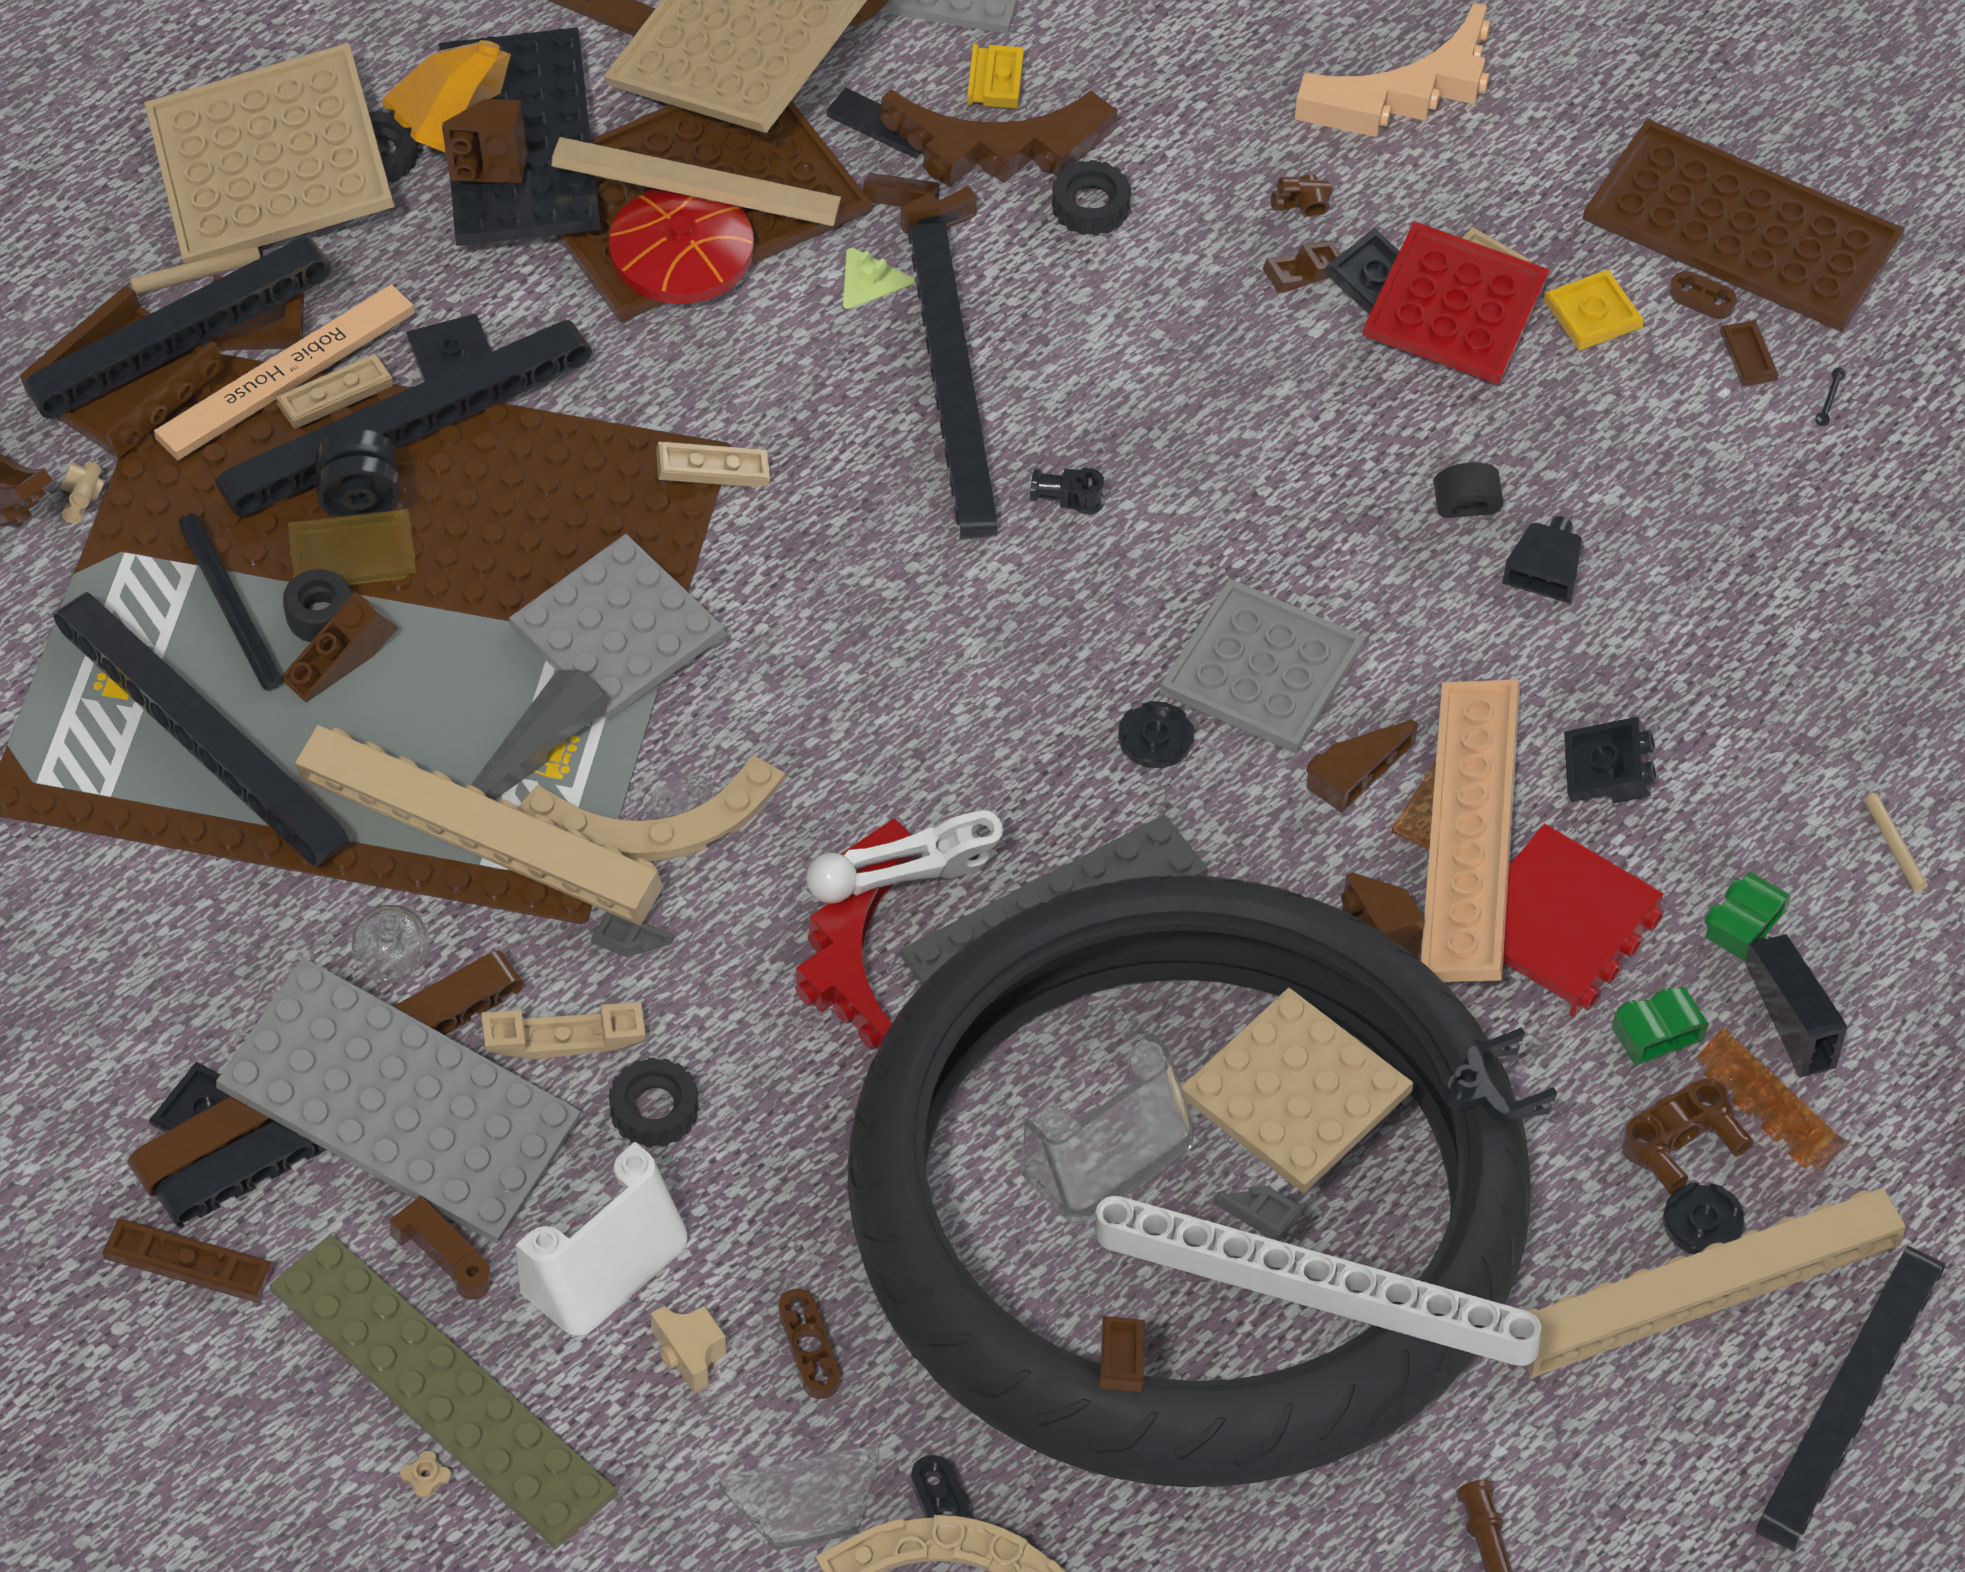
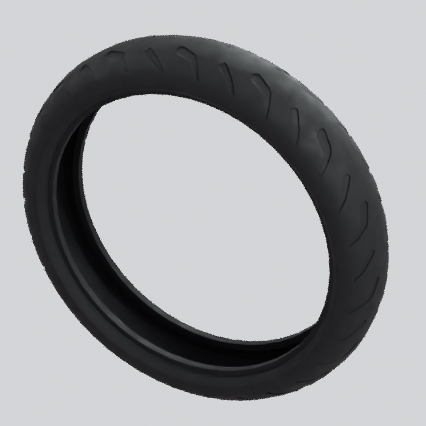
M1195 875L1175 877L1149 876L1123 879L1117 882L1088 886L1051 898L1048 902L1038 903L1001 921L998 925L973 939L947 960L945 964L941 965L918 988L898 1013L883 1037L880 1048L869 1066L860 1092L850 1135L847 1167L848 1198L853 1229L865 1272L877 1301L892 1328L911 1355L921 1363L932 1378L955 1400L984 1422L1022 1445L1054 1460L1088 1472L1120 1480L1176 1487H1222L1257 1483L1295 1475L1334 1462L1371 1445L1397 1430L1422 1412L1434 1397L1446 1390L1468 1366L1475 1354L1372 1325L1362 1334L1326 1354L1302 1364L1267 1374L1230 1380L1205 1381L1162 1379L1143 1375L1142 1393L1100 1389V1364L1064 1350L1029 1330L1002 1309L977 1284L957 1257L942 1229L930 1194L926 1164L933 1136L944 1110L965 1077L979 1060L1003 1038L1025 1022L1056 1005L1084 994L1113 986L1151 980L1187 979L1215 981L1249 987L1276 996H1280L1285 990L1290 988L1333 1022L1366 1044L1380 1058L1413 1082L1411 1094L1426 1116L1439 1145L1447 1174L1450 1198V1219L1443 1239L1428 1267L1418 1280L1505 1305L1519 1271L1527 1240L1530 1217L1531 1177L1523 1120L1516 1119L1499 1122L1487 1113L1483 1105L1467 1110H1459L1449 1105L1444 1095L1449 1079L1455 1074L1459 1066L1464 1065L1469 1048L1489 1039L1475 1018L1450 988L1412 953L1378 929L1369 926L1349 913L1319 900L1304 897L1286 889L1256 882ZM1499 1057L1483 1060L1486 1073L1498 1093L1509 1102H1517L1509 1077ZM1439 1313L1433 1314L1435 1316H1444L1443 1314ZM1474 1325V1327H1477V1328H1484V1327H1485V1326H1483V1325Z

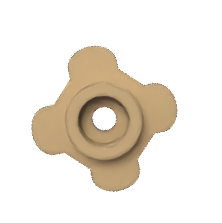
M424 1451L420 1453L419 1459L414 1463L404 1465L401 1468L400 1477L404 1482L410 1483L416 1496L427 1498L436 1492L442 1484L450 1481L451 1472L449 1468L442 1467L436 1461L435 1453ZM428 1472L429 1476L423 1477L422 1473Z

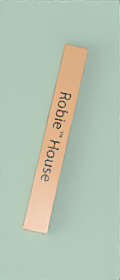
M390 284L154 430L155 439L177 461L275 401L277 399L276 396L294 389L415 314L414 305Z

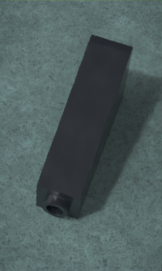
M1788 935L1765 936L1750 943L1745 964L1799 1078L1836 1069L1847 1025Z

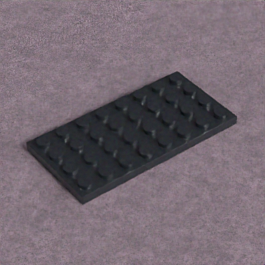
M578 27L439 43V51L485 40L498 44L500 46L499 50L511 54L501 94L490 99L520 100L528 152L521 183L450 181L456 246L601 230L595 176L551 166L552 156L560 137L591 143Z

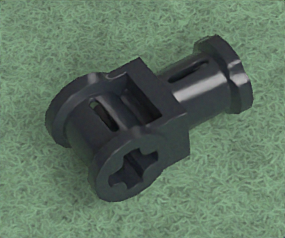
M1035 468L1031 480L1030 501H1037L1039 498L1060 501L1061 508L1073 509L1085 515H1092L1102 510L1105 505V497L1102 494L1104 477L1102 473L1093 468H1083L1080 470L1064 468L1063 476L1042 473V469ZM1088 478L1092 479V485L1090 487ZM1084 498H1087V507L1084 506Z

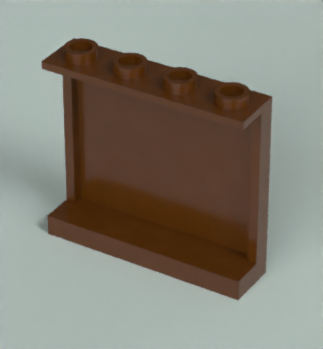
M125 285L21 373L20 378L23 386L29 376L36 371L151 313L140 307L136 292ZM211 341L205 347L198 345L56 418L119 459L224 368L217 345L214 341Z

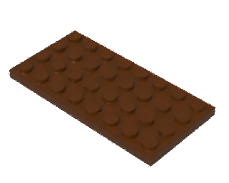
M1646 119L1583 213V220L1841 332L1844 331L1903 239L1905 228L1650 119Z

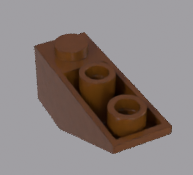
M354 592L284 672L281 680L303 701L308 702L372 658L398 629V626L374 604L357 592Z

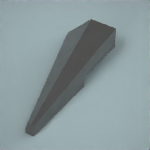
M558 670L555 672L471 786L480 789L485 793L486 797L492 800L501 796L546 764L549 751L605 713L607 710L606 693L582 670Z

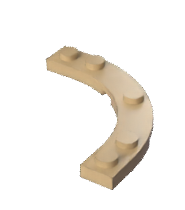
M753 755L734 779L711 800L685 813L657 820L632 821L596 815L568 803L538 784L521 802L518 808L520 812L532 817L534 814L542 815L548 818L555 827L562 830H577L584 834L590 842L601 846L603 843L610 844L620 850L623 856L636 861L637 858L647 861L667 860L706 849L708 843L726 834L732 835L737 832L768 802L785 781L786 773Z
M934 1515V1518H917L906 1521L898 1519L874 1526L815 1557L822 1572H886L908 1564L932 1561L956 1562L974 1566L988 1572H1064L1054 1560H1050L1019 1535L984 1521L946 1515Z

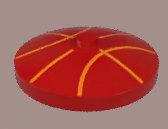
M660 189L647 191L627 203L615 217L609 232V256L617 276L634 292L646 298L664 303H697L725 293L744 277L751 265L754 253L752 226L740 206Z

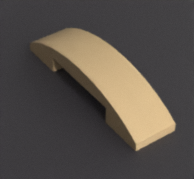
M641 1002L601 1005L600 1014L522 1019L521 1010L481 1013L485 1051L510 1057L545 1059L612 1051L644 1041L646 1036Z

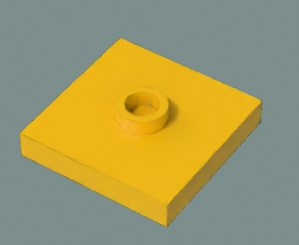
M1608 269L1545 292L1544 302L1579 351L1643 327V317Z

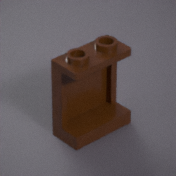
M213 275V282L220 279L221 275ZM304 292L214 337L213 341L216 343L218 351L287 349L303 339Z

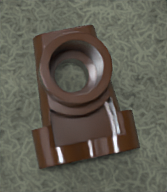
M1313 174L1304 175L1299 179L1297 177H1280L1277 183V190L1271 193V207L1273 210H1290V208L1300 207L1304 217H1310L1314 214L1323 215L1329 210L1328 200L1332 195V186L1329 180H1318L1317 176Z

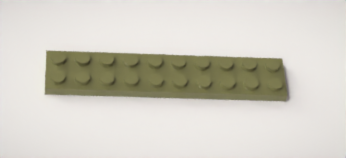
M332 1234L328 1235L269 1284L270 1291L555 1550L617 1496L616 1488Z

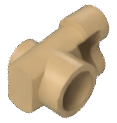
M71 462L60 486V489L70 493L69 501L62 511V518L66 522L79 523L90 500H97L105 480L99 478L102 468L98 464L86 462L83 467L75 462Z

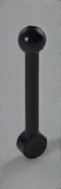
M1841 367L1834 368L1832 371L1833 381L1822 412L1818 413L1815 417V422L1819 426H1826L1830 422L1828 415L1840 381L1846 377V372Z

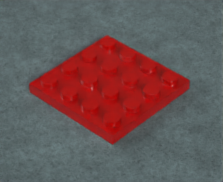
M1414 221L1364 325L1362 335L1499 385L1545 285L1549 269Z

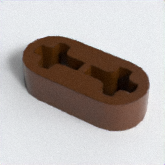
M1682 271L1675 274L1671 281L1669 292L1675 302L1716 319H1724L1733 314L1737 298L1731 288L1690 271ZM1686 285L1692 287L1689 288L1687 291L1681 290V288L1686 287ZM1719 299L1725 300V302H1722L1720 305L1714 303L1717 302Z

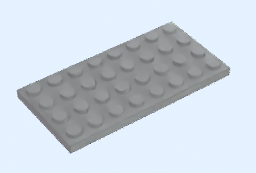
M304 957L296 965L216 1081L217 1089L414 1199L422 1196L437 1212L495 1243L499 1242L576 1125L581 1111Z

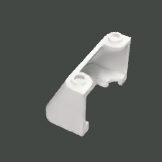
M636 1142L625 1149L617 1157L614 1164L615 1177L626 1189L574 1235L568 1238L554 1227L543 1226L532 1230L515 1245L520 1293L561 1329L571 1335H584L594 1330L686 1247V1227L659 1169L651 1155Z

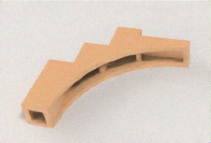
M1473 3L1465 22L1453 37L1435 52L1413 64L1389 72L1365 76H1326L1305 73L1296 99L1295 120L1377 137L1380 126H1388L1391 113L1426 121L1429 110H1437L1440 97L1476 104L1478 94L1486 93L1490 76L1489 73L1484 72L1486 58L1482 57L1483 46L1479 45L1480 40L1487 41L1491 21L1485 20L1487 5Z

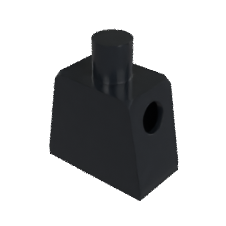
M1556 516L1552 518L1549 526L1537 522L1530 524L1506 560L1502 584L1571 604L1582 538L1577 534L1571 533L1573 528L1572 522L1565 517Z

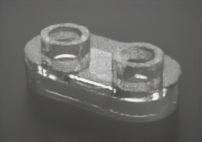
M693 773L654 788L644 797V814L648 820H657L690 811L718 794L717 783L707 774ZM695 787H702V788H704V789L697 791V790H694L693 788H695ZM659 801L668 802L666 804H658Z

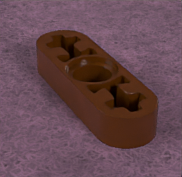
M804 1289L788 1290L779 1300V1318L803 1389L813 1398H829L839 1388L840 1372L813 1295ZM797 1302L800 1307L804 1308L805 1324L799 1326L794 1310H791V1304ZM814 1337L819 1340L821 1346L814 1352H804L799 1349L797 1344L802 1338ZM819 1361L824 1377H827V1384L820 1385L819 1381L815 1380L813 1364Z

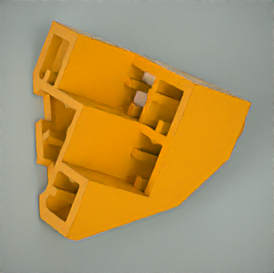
M485 40L441 50L429 55L383 97L382 105L386 109L395 111L394 118L402 127L412 128L410 136L415 141L446 153L442 132L443 122L484 99H490L501 94L511 54L499 50L500 46L498 44Z

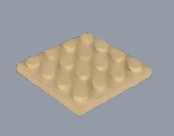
M1288 988L1180 1087L1179 1096L1304 1194L1412 1092L1413 1082L1296 992Z

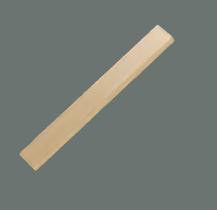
M563 137L559 138L552 156L551 166L829 226H834L841 200L840 196Z

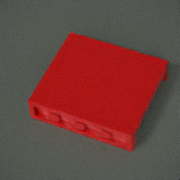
M1544 823L1509 865L1503 963L1571 1003L1569 1015L1575 1018L1582 1008L1586 1010L1592 1008L1600 994L1598 988L1604 981L1610 984L1616 978L1620 971V961L1625 955L1632 957L1637 952L1642 943L1643 937L1641 935L1646 929L1653 931L1658 926L1664 914V911L1660 909L1663 892Z

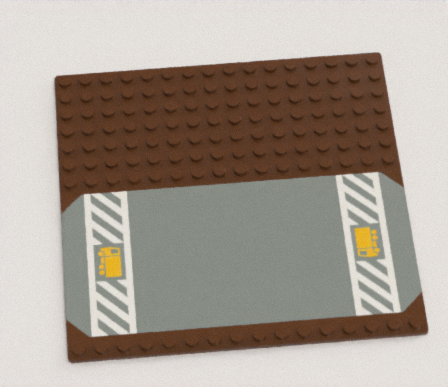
M220 354L224 368L198 389L186 402H183L168 415L161 424L145 435L136 446L130 448L118 459L61 607L84 592H88L334 817L345 830L349 839V845L317 867L308 863L69 641L59 630L56 623H54L0 762V817L576 924L586 923L589 920L593 905L302 780L295 761L317 725L329 730L335 727L345 731L351 736L352 740L359 743L371 742L376 744L387 755L398 759L399 756L409 758L420 769L429 773L434 770L447 775L453 783L464 788L466 785H471L554 673L557 672L510 626L509 617L625 534L637 543L689 593L722 484L658 480L656 447L658 442L732 446L727 442L498 403L397 448L400 499L396 507L383 517L364 522L338 520L326 514L318 505L316 485L252 514L237 516L216 487L218 477L225 470L411 387L393 384L392 387L296 429L292 427L277 405L276 399L177 461L155 439L154 430L265 362ZM321 371L320 373L316 374L315 376L308 379L299 386L304 385L310 381H313L329 373ZM190 513L196 514L200 519L281 676L310 644V642L303 641L292 633L287 624L283 607V593L287 584L298 574L315 569L336 572L346 580L351 590V595L357 592L374 604L398 626V629L372 658L308 702L303 701L283 681L278 688H273L270 691L264 690L180 530L179 519ZM317 602L306 609L321 610L328 607L330 603ZM660 684L608 721L600 715L548 752V762L496 798L495 801L507 800L518 807L538 784L582 810L612 819H620Z

